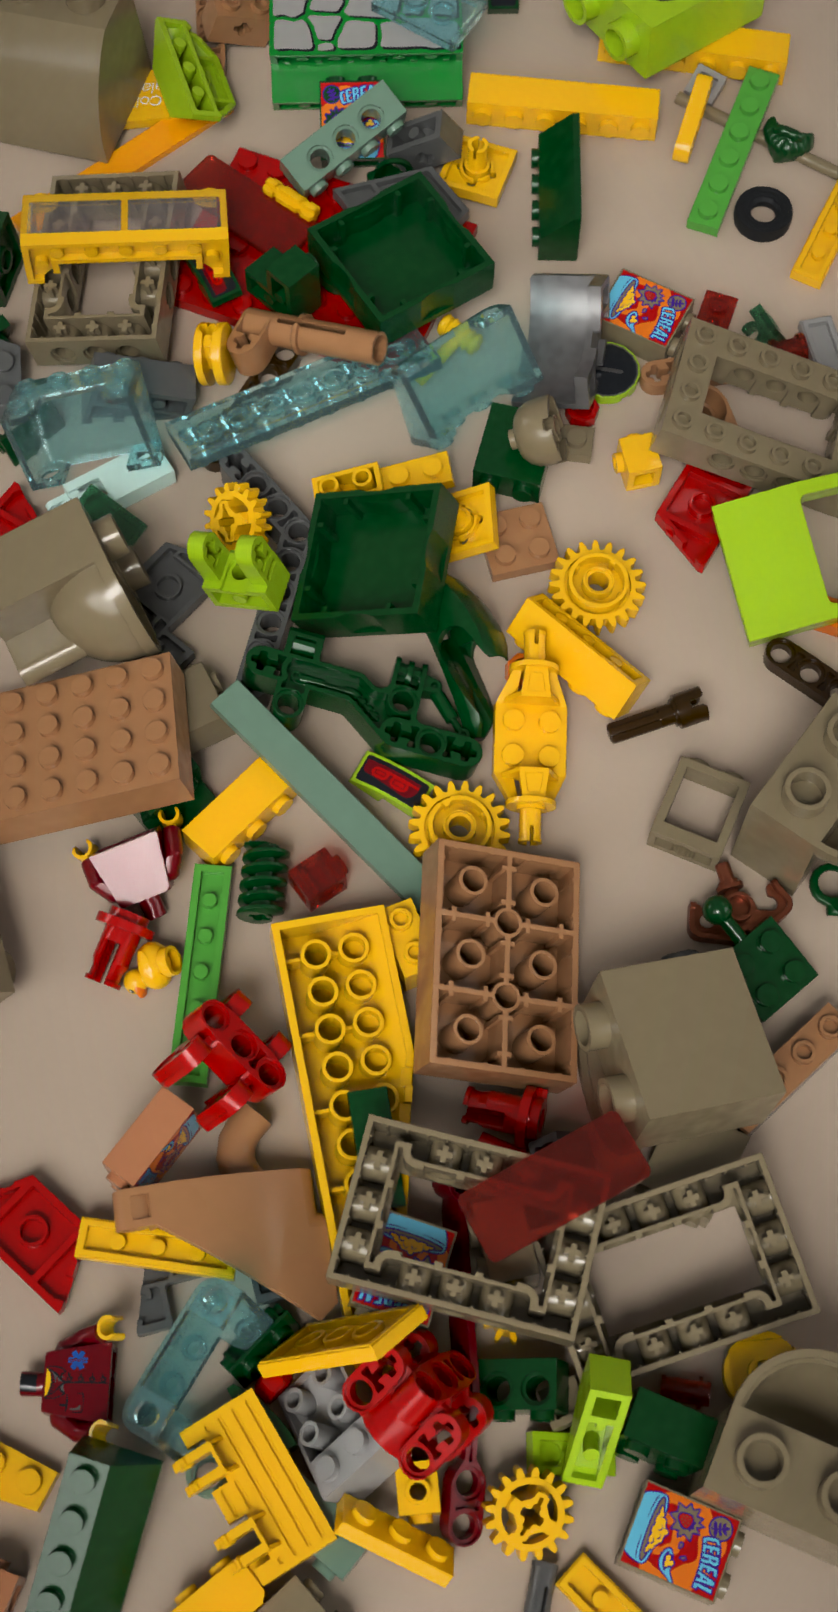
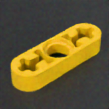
M701 73L697 74L672 156L674 161L688 164L711 93L714 80L712 76Z

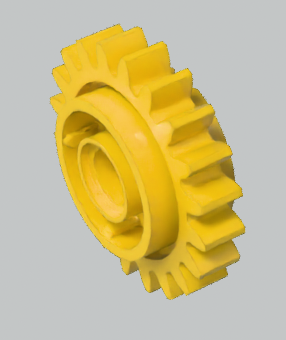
M597 540L593 541L591 550H588L585 544L580 542L577 553L567 548L564 556L565 559L561 557L556 559V569H551L549 579L551 582H549L547 592L553 594L551 597L553 602L558 606L561 605L560 607L584 627L588 629L589 626H593L596 635H600L602 626H606L607 630L612 634L615 631L616 622L624 628L627 627L629 617L636 618L639 611L638 607H641L645 597L642 593H644L646 583L639 581L641 580L643 570H632L636 561L635 558L623 560L624 548L614 554L612 553V543L610 542L605 546L604 550L599 548ZM596 584L604 590L595 591L589 585Z
M449 781L447 792H443L439 786L435 785L433 788L434 798L423 793L421 795L423 807L413 806L412 814L416 818L409 820L408 829L416 832L409 834L408 843L419 844L415 847L413 855L415 857L423 856V853L438 838L506 850L502 844L509 843L510 834L503 830L509 827L510 820L499 818L504 813V805L492 807L495 794L492 793L486 798H482L483 786L479 785L474 792H470L468 781L463 782L461 790H456L454 783ZM453 826H462L468 831V834L463 837H457L449 829Z

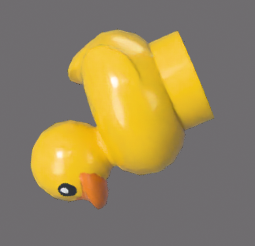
M150 941L142 945L137 951L138 968L129 970L124 976L123 983L125 989L132 994H137L140 998H144L147 995L148 987L154 990L166 987L173 976L180 974L182 971V958L177 948L173 945L165 947L156 941Z

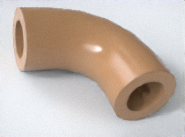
M245 1104L228 1118L219 1134L216 1162L220 1175L265 1171L256 1161L255 1148L272 1125L248 1104Z

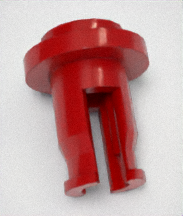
M111 905L108 913L99 910L95 920L105 924V927L94 951L91 969L89 973H85L84 977L101 983L114 949L118 944V949L103 984L120 990V981L130 967L140 939L152 941L155 932L147 929L150 922L149 919Z
M469 1085L462 1103L464 1106H468L466 1114L462 1116L461 1123L467 1125L469 1122L476 1123L486 1129L514 1134L515 1147L528 1149V1143L531 1140L541 1137L546 1118L549 1090L528 1085L523 1096L494 1090L480 1091L476 1090L474 1086Z

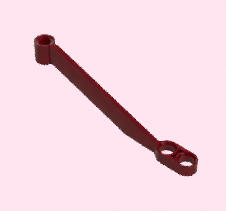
M432 1182L434 1192L443 1198L441 1211L442 1227L457 1232L447 1268L471 1274L466 1206L467 1201L474 1198L477 1193L457 1188L455 1191L452 1186ZM449 1315L451 1350L463 1354L474 1366L476 1378L470 1384V1391L480 1393L475 1322ZM475 1406L469 1408L470 1411L465 1416L469 1423L476 1419V1415L479 1412ZM478 1438L463 1453L458 1455L457 1460L445 1471L443 1478L440 1531L448 1542L460 1547H468L476 1543L481 1536L483 1528L484 1509L481 1505L485 1501L486 1480L477 1461ZM469 1470L473 1477L472 1486L469 1491L460 1494L456 1488L457 1477L463 1471ZM466 1514L469 1518V1529L462 1537H456L453 1533V1523L456 1517Z

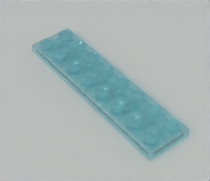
M415 329L388 344L385 360L379 366L325 357L165 422L168 435L192 471L205 467L231 454L239 453L243 449L260 442L270 440L284 432L302 427L306 423L318 418L331 415L347 406L365 401L367 398L381 392L394 389L398 385L410 380L423 377L432 371L442 368L440 356L419 330Z

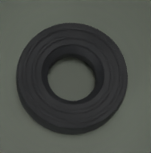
M768 186L753 187L743 192L738 198L733 215L734 223L737 230L744 237L752 241H775L781 238L790 227L793 217L792 204L789 198L778 189ZM759 206L767 207L774 211L775 218L770 222H760L752 217L751 210Z

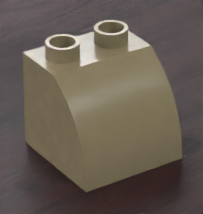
M0 0L1 143L103 163L109 162L130 113L152 69L134 0Z

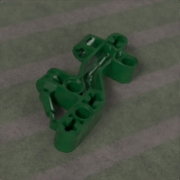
M292 626L289 630L284 651L268 646H256L248 651L242 671L244 683L253 690L273 695L269 711L289 731H293L298 727L305 705H310L343 715L376 754L399 765L463 781L473 775L482 758L481 745L475 739L469 737V731L462 728L457 721L459 715L444 694L441 682L427 675L428 664H423L421 668L415 667L414 661H409L407 665L401 663L402 657L397 656L389 685L385 688H378L360 672L319 661L326 636ZM257 666L263 667L264 669L258 670ZM276 670L280 671L279 676L275 675ZM421 698L431 699L446 724L451 723L456 733L420 723L417 720V713ZM393 704H402L408 711H400ZM288 706L292 708L295 713L286 714L279 709V707ZM390 738H395V742L391 741ZM409 741L413 742L411 747H408ZM421 745L431 746L435 753L425 752ZM445 751L448 752L446 757L443 756Z

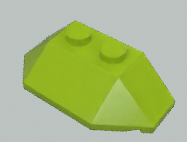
M157 17L154 28L152 69L169 116L173 118L220 122L234 110L236 103L218 56L202 38L191 31L192 27L186 20Z

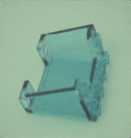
M496 304L478 312L389 371L411 443L435 450H441L454 442L453 437L457 434L456 427L465 422V417L473 411L479 412L488 408L492 404L491 400L500 394H515L516 397L525 396L534 390L536 383L544 379L511 305Z
M121 358L112 364L103 366L89 365L79 371L70 373L56 372L49 377L37 380L31 378L21 380L15 385V389L10 395L0 421L32 491L65 484L70 466L74 464L130 453L126 465L128 472L160 466L164 456V448L141 364L137 360H131L130 358ZM149 453L150 457L139 459L141 456ZM57 472L52 477L44 478L46 475L50 473Z
M209 1278L201 1282L192 1293L125 1402L122 1410L124 1425L140 1441L175 1462L198 1448L199 1445L188 1450L179 1433L194 1424V1422L177 1412L220 1339L238 1349L248 1350L274 1323V1320L244 1291L219 1278Z

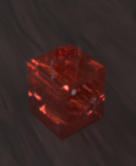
M324 847L289 870L288 877L290 886L308 910L313 912L347 889L346 874L349 871L337 854L332 857Z

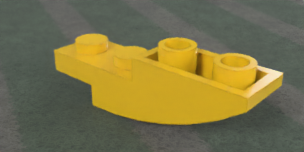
M447 451L380 468L378 461L311 478L314 498L317 493L351 490L382 491L397 486L442 483L446 489L456 487Z

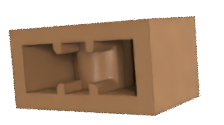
M269 0L207 1L201 15L207 42L266 47L269 40Z

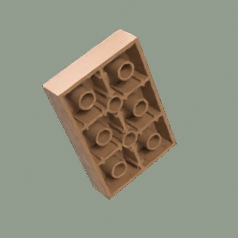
M170 652L0 693V845L195 800L185 677Z
M438 838L423 853L413 1074L526 1089L530 1085L547 1089L549 1093L559 1094L577 1083L578 1041L574 1031L573 1011L575 1005L578 1004L580 863Z

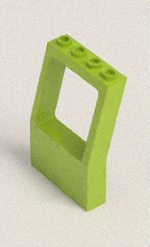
M838 472L790 483L711 506L713 520L749 647L767 643L776 638H784L838 623V603H833L828 598L801 505L806 501L838 494Z

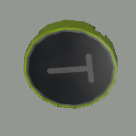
M607 342L603 366L596 367V380H598L599 386L595 400L599 404L618 403L622 401V398L634 393L640 377L639 362L635 355L625 346L614 342Z

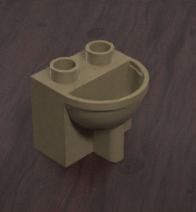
M78 497L0 536V637L5 641L16 668L28 687L87 656L105 662H128L162 652L156 633L136 593L137 590L151 583L133 546H128L111 513L93 521Z
M836 692L832 694L750 804L731 852V856L770 882L774 878L777 879L779 884L791 896L794 895L819 859L838 866V693Z
M733 947L599 971L584 1002L574 1007L573 1025L578 1041L577 1064L587 1109L602 1142L617 1156L635 1154L645 1147L762 1124L787 1092Z
M814 1348L791 1350L778 1354L758 1366L741 1384L731 1405L715 1417L719 1421L703 1469L692 1474L685 1495L743 1520L741 1524L838 1567V1353Z

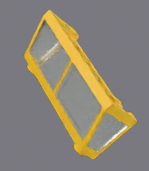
M204 188L202 190L79 194L37 193L34 195H23L20 248L28 284H45V275L48 271L53 269L54 274H61L60 264L196 260V269H203V264L213 269L214 278L230 277L226 189Z

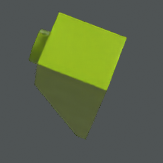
M589 1353L579 1384L561 1473L562 1482L603 1488L632 1400L630 1360Z

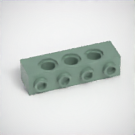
M382 79L280 159V170L299 194L305 198L310 195L317 197L329 186L327 182L335 175H338L340 178L347 174L354 167V160L361 155L365 158L371 155L379 147L380 144L378 142L386 135L391 138L399 133L405 126L403 122L405 121L407 110ZM367 117H373L378 121L379 126L373 129L367 128L363 125L362 120ZM341 137H348L353 141L354 145L351 148L344 149L338 146L336 141ZM315 157H323L328 161V166L323 169L315 168L311 164V160Z

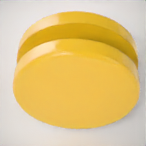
M201 322L195 329L193 363L196 377L203 386H212L215 381L220 386H228L234 380L236 366L226 344L233 330L228 322Z

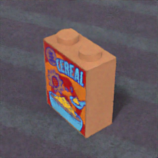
M164 1086L161 1087L102 1161L108 1172L105 1178L112 1184L111 1187L115 1191L159 1183L201 1130V1126L195 1121L197 1115L194 1108Z

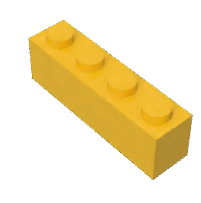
M543 593L528 597L506 630L514 638L515 644L523 650V632L525 630L535 629V636L538 635L539 629L546 631L545 660L559 665V675L568 682V687L573 692L585 696L595 704V709L605 717L616 719L628 714L651 681Z
M259 757L182 829L184 842L205 863L229 866L240 855L244 843L249 840H257L265 832L267 823L274 816L283 815L291 807L293 798L297 794Z

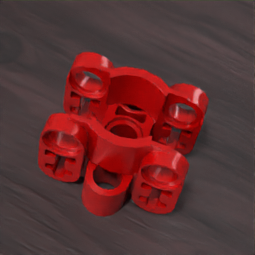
M239 988L221 1001L215 999L207 1000L188 1014L182 1024L184 1035L188 1040L179 1045L151 1074L162 1086L169 1088L203 1061L218 1076L226 1087L204 1101L206 1106L196 1116L195 1120L206 1132L234 1115L247 1101L253 1103L261 1102L283 1087L286 1082V1072L279 1060L286 1055L293 1044L280 1030L264 1041L260 1040L240 1019V1016L251 1006L252 1001Z
M415 1328L378 1361L361 1363L343 1384L342 1395L346 1405L352 1411L358 1412L362 1416L364 1424L373 1439L387 1453L398 1459L402 1472L408 1478L416 1481L424 1480L436 1472L446 1461H451L463 1453L491 1424L494 1417L493 1405L489 1398L482 1393L470 1391V1384L476 1378V1371L471 1362L463 1354L455 1350L438 1352L436 1338L430 1331L424 1328ZM419 1341L423 1346L420 1349V1355L412 1359L410 1352L414 1348L413 1343ZM385 1365L394 1367L393 1370L382 1376ZM358 1380L366 1381L372 1388L373 1395L370 1402H364L358 1398L355 1390ZM475 1406L479 1412L476 1415V1419L469 1423L465 1416L469 1413V1408ZM443 1430L448 1431L451 1436L438 1444L437 1436ZM413 1447H420L428 1454L429 1466L427 1469L418 1468L412 1461L411 1452Z

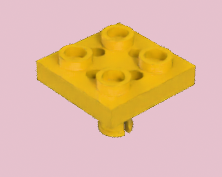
M463 135L461 158L445 163L439 175L458 197L497 208L516 163L518 150L489 143L484 137L482 140H479L480 136L468 137Z
M486 482L451 493L458 501L459 508L449 563L499 549L495 488L492 484Z

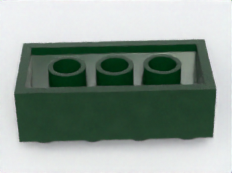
M572 113L538 135V147L531 149V168H537V174H532L531 194H537V200H532L531 220H537V227H532L531 245L532 247H538V261H577L582 220L580 113Z
M84 1435L68 1455L25 1612H122L164 1461Z

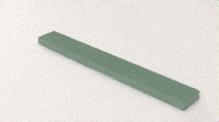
M237 679L210 704V708L402 900L412 898L415 908L420 915L422 863Z

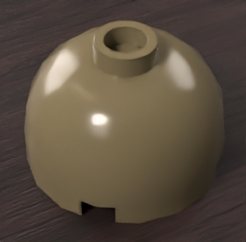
M548 394L523 403L514 415L513 429L508 430V439L512 450L518 449L523 459L532 465L551 466L567 461L566 438L562 439L560 429L564 425L553 396Z

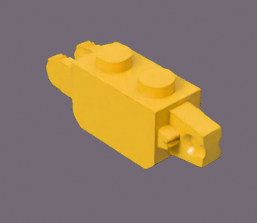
M266 1554L232 1576L227 1568L232 1559L229 1555L225 1556L208 1571L212 1576L210 1580L199 1589L193 1583L174 1599L178 1606L171 1612H257L266 1603L267 1591L262 1586L254 1569L270 1560L269 1555Z

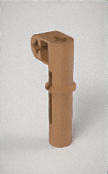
M251 307L245 309L226 343L237 370L244 376H254L264 371L278 347L291 349L299 356L311 353L379 366L383 363L388 350L387 335L382 331L316 320L308 313L295 316Z

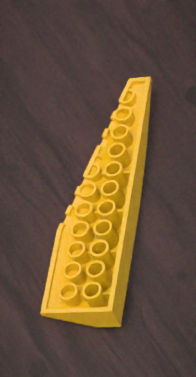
M384 904L272 923L270 926V941L288 1037L289 1041L293 1044L291 1047L292 1059L321 1211L327 1225L331 1254L357 1161L347 1093L387 1087L392 1120L411 1124L414 1048ZM401 1174L406 1206L391 1210L407 1215L409 1176ZM336 1286L342 1317L354 1315L355 1309L347 1306L352 1290ZM361 1363L352 1364V1366L357 1369ZM385 1365L382 1376L393 1370L394 1367Z

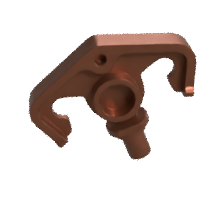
M722 862L715 866L720 880L719 887L716 889L717 894L724 895L731 902L733 908L732 917L746 934L768 916H772L777 924L780 923L792 910V898L779 884L777 879L774 878L765 888L767 897L773 898L776 901L777 908L772 911L758 910L753 899L748 894L739 891L744 887L743 881H738V878H734L729 862ZM691 901L687 909V934L689 937L697 942L733 946L734 942L720 925L704 928L700 924V918L703 916L702 908L697 902Z

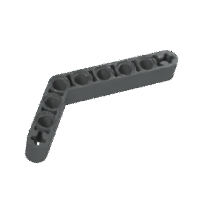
M231 447L226 449L219 458L223 485L230 482H248L250 488H258L262 492L258 495V499H267V503L264 506L265 511L272 512V516L276 514L284 515L278 518L272 516L266 518V523L272 526V530L265 532L278 545L275 553L286 568H297L296 570L288 571L291 576L283 596L288 599L281 602L279 611L257 610L236 678L267 708L272 695L249 688L243 681L242 671L246 655L253 647L268 646L282 651L285 649L290 627H293L291 616L299 577L307 557V537L310 520L245 450ZM298 537L305 538L303 541H294ZM269 627L279 628L275 632L264 631ZM257 666L258 670L264 669L263 667Z

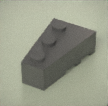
M94 352L82 388V424L93 423V418L113 417L114 422H125V416L145 415L146 421L189 418L196 402V374L194 365L183 364L178 361L152 360L147 357L116 355L112 352Z

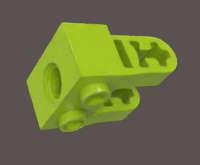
M193 531L190 534L187 542L188 558L204 579L202 589L215 606L279 611L291 575L262 536L241 535L237 540L235 550L229 551L214 532Z

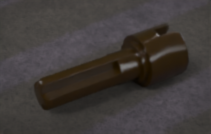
M697 686L670 695L668 704L609 723L606 727L610 741L616 744L673 724L683 729L709 720L710 716L707 705H697L700 701L699 698L703 695L701 689Z

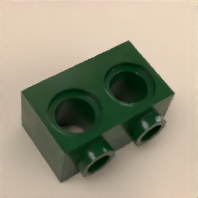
M559 1358L478 1359L480 1393L489 1398L493 1405L494 1417L492 1422H515V1415H530V1421L554 1422L555 1414H569V1363ZM547 1380L550 1386L549 1394L544 1400L538 1401L536 1397L537 1386L542 1381ZM508 1381L510 1385L509 1395L505 1400L499 1402L497 1398L498 1387L501 1383Z

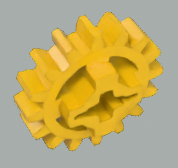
M248 482L224 483V487L214 489L216 496L208 497L207 499L212 508L211 510H204V514L210 517V522L204 525L205 529H211L229 551L235 550L237 540L241 535L262 536L267 543L269 542L264 533L265 531L272 530V526L266 523V518L272 516V512L264 510V506L267 503L266 498H257L260 489L250 488Z
M531 1463L527 1473H524L520 1466L513 1465V1476L510 1478L500 1472L498 1477L502 1484L499 1488L488 1485L487 1490L493 1495L492 1501H484L481 1505L485 1511L491 1513V1516L482 1520L483 1525L486 1529H495L491 1532L489 1539L494 1545L503 1541L501 1551L506 1556L512 1554L514 1549H516L518 1559L523 1562L526 1561L528 1552H532L537 1560H542V1549L548 1547L554 1553L557 1552L558 1549L554 1540L557 1537L567 1540L569 1537L562 1529L563 1524L574 1523V1517L565 1512L566 1508L574 1504L573 1500L569 1496H561L567 1486L561 1480L552 1484L555 1474L549 1469H546L539 1476V1468ZM528 1485L526 1490L512 1492L520 1486ZM549 1494L553 1501V1518L549 1516L547 1504L550 1501ZM502 1507L507 1509L509 1520L505 1525L507 1527L506 1530L502 1523ZM523 1507L535 1510L532 1517L526 1515L523 1517L520 1512ZM543 1532L538 1537L527 1540L530 1535Z

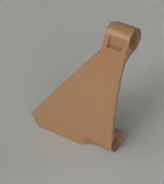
M294 1168L214 1175L132 1187L112 1193L115 1230L117 1233L137 1232L148 1228L152 1231L159 1228L250 1277L318 1321H322L338 1303L336 1286L328 1284L325 1277L331 1258V1250L325 1218L316 1209L310 1169Z

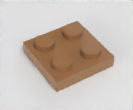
M542 502L497 512L499 549L484 553L492 582L556 569L555 563L559 555Z

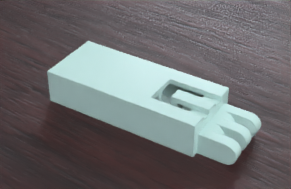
M152 439L63 484L65 493L50 500L45 507L50 511L78 497L93 521L109 513L113 515L176 483L175 471L155 440ZM104 490L105 492L107 491V495L98 499V493ZM93 497L95 501L87 504L86 500Z

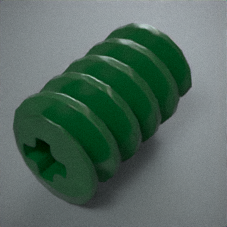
M248 841L244 843V848L247 851L244 852L242 857L245 865L241 869V876L244 879L239 884L242 894L238 897V904L241 908L237 910L236 916L244 922L266 924L272 922L273 916L284 914L285 909L274 904L286 899V895L276 891V888L286 887L287 880L277 875L289 871V867L286 864L280 863L279 860L289 859L290 852L270 842Z

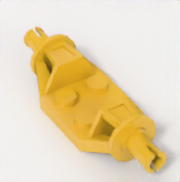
M528 629L523 632L524 660H518L509 665L510 676L494 705L491 776L505 799V808L519 813L518 844L526 846L527 841H530V846H537L542 844L541 814L556 809L555 798L566 778L567 705L557 677L559 675V665L545 660L547 632L539 629L538 635L535 636V629ZM520 679H523L521 691H518ZM514 780L520 781L521 796L517 795Z

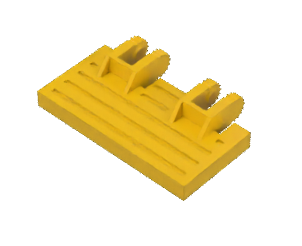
M252 1388L179 1433L188 1450L204 1441L206 1443L172 1464L176 1474L188 1471L196 1463L211 1454L218 1464L217 1468L189 1483V1486L184 1489L188 1497H194L226 1477L228 1482L211 1492L230 1526L242 1518L248 1517L246 1521L213 1542L217 1550L220 1551L231 1547L237 1540L253 1530L261 1542L260 1545L249 1552L241 1554L231 1561L227 1566L231 1576L268 1554L270 1560L254 1569L262 1586L265 1587L338 1540Z

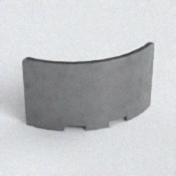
M534 273L530 278V325L526 356L519 384L511 399V405L520 407L526 401L550 394V396L554 397L558 408L590 409L599 386V382L596 380V367L603 366L607 345L606 339H601L602 318L609 319V274Z

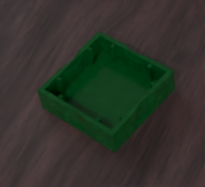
M421 171L380 191L369 201L347 208L307 229L308 252L317 259L321 272L366 329L385 332L388 344L493 288L495 262L470 231L454 218L447 203Z
M442 483L397 486L382 491L351 490L317 493L307 537V557L300 573L291 621L300 629L325 635V638L437 632L459 508L458 501Z

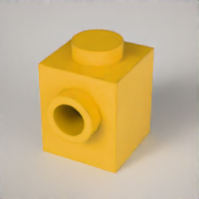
M652 432L645 434L632 433L618 439L617 451L612 454V463L615 473L621 474L626 491L659 485L663 466L659 454L649 450L653 437Z
M429 1460L413 1461L421 1469H427L429 1466ZM398 1468L395 1471L399 1518H408V1523L411 1526L432 1524L433 1516L441 1514L437 1471L424 1480L416 1481L408 1478L401 1468Z

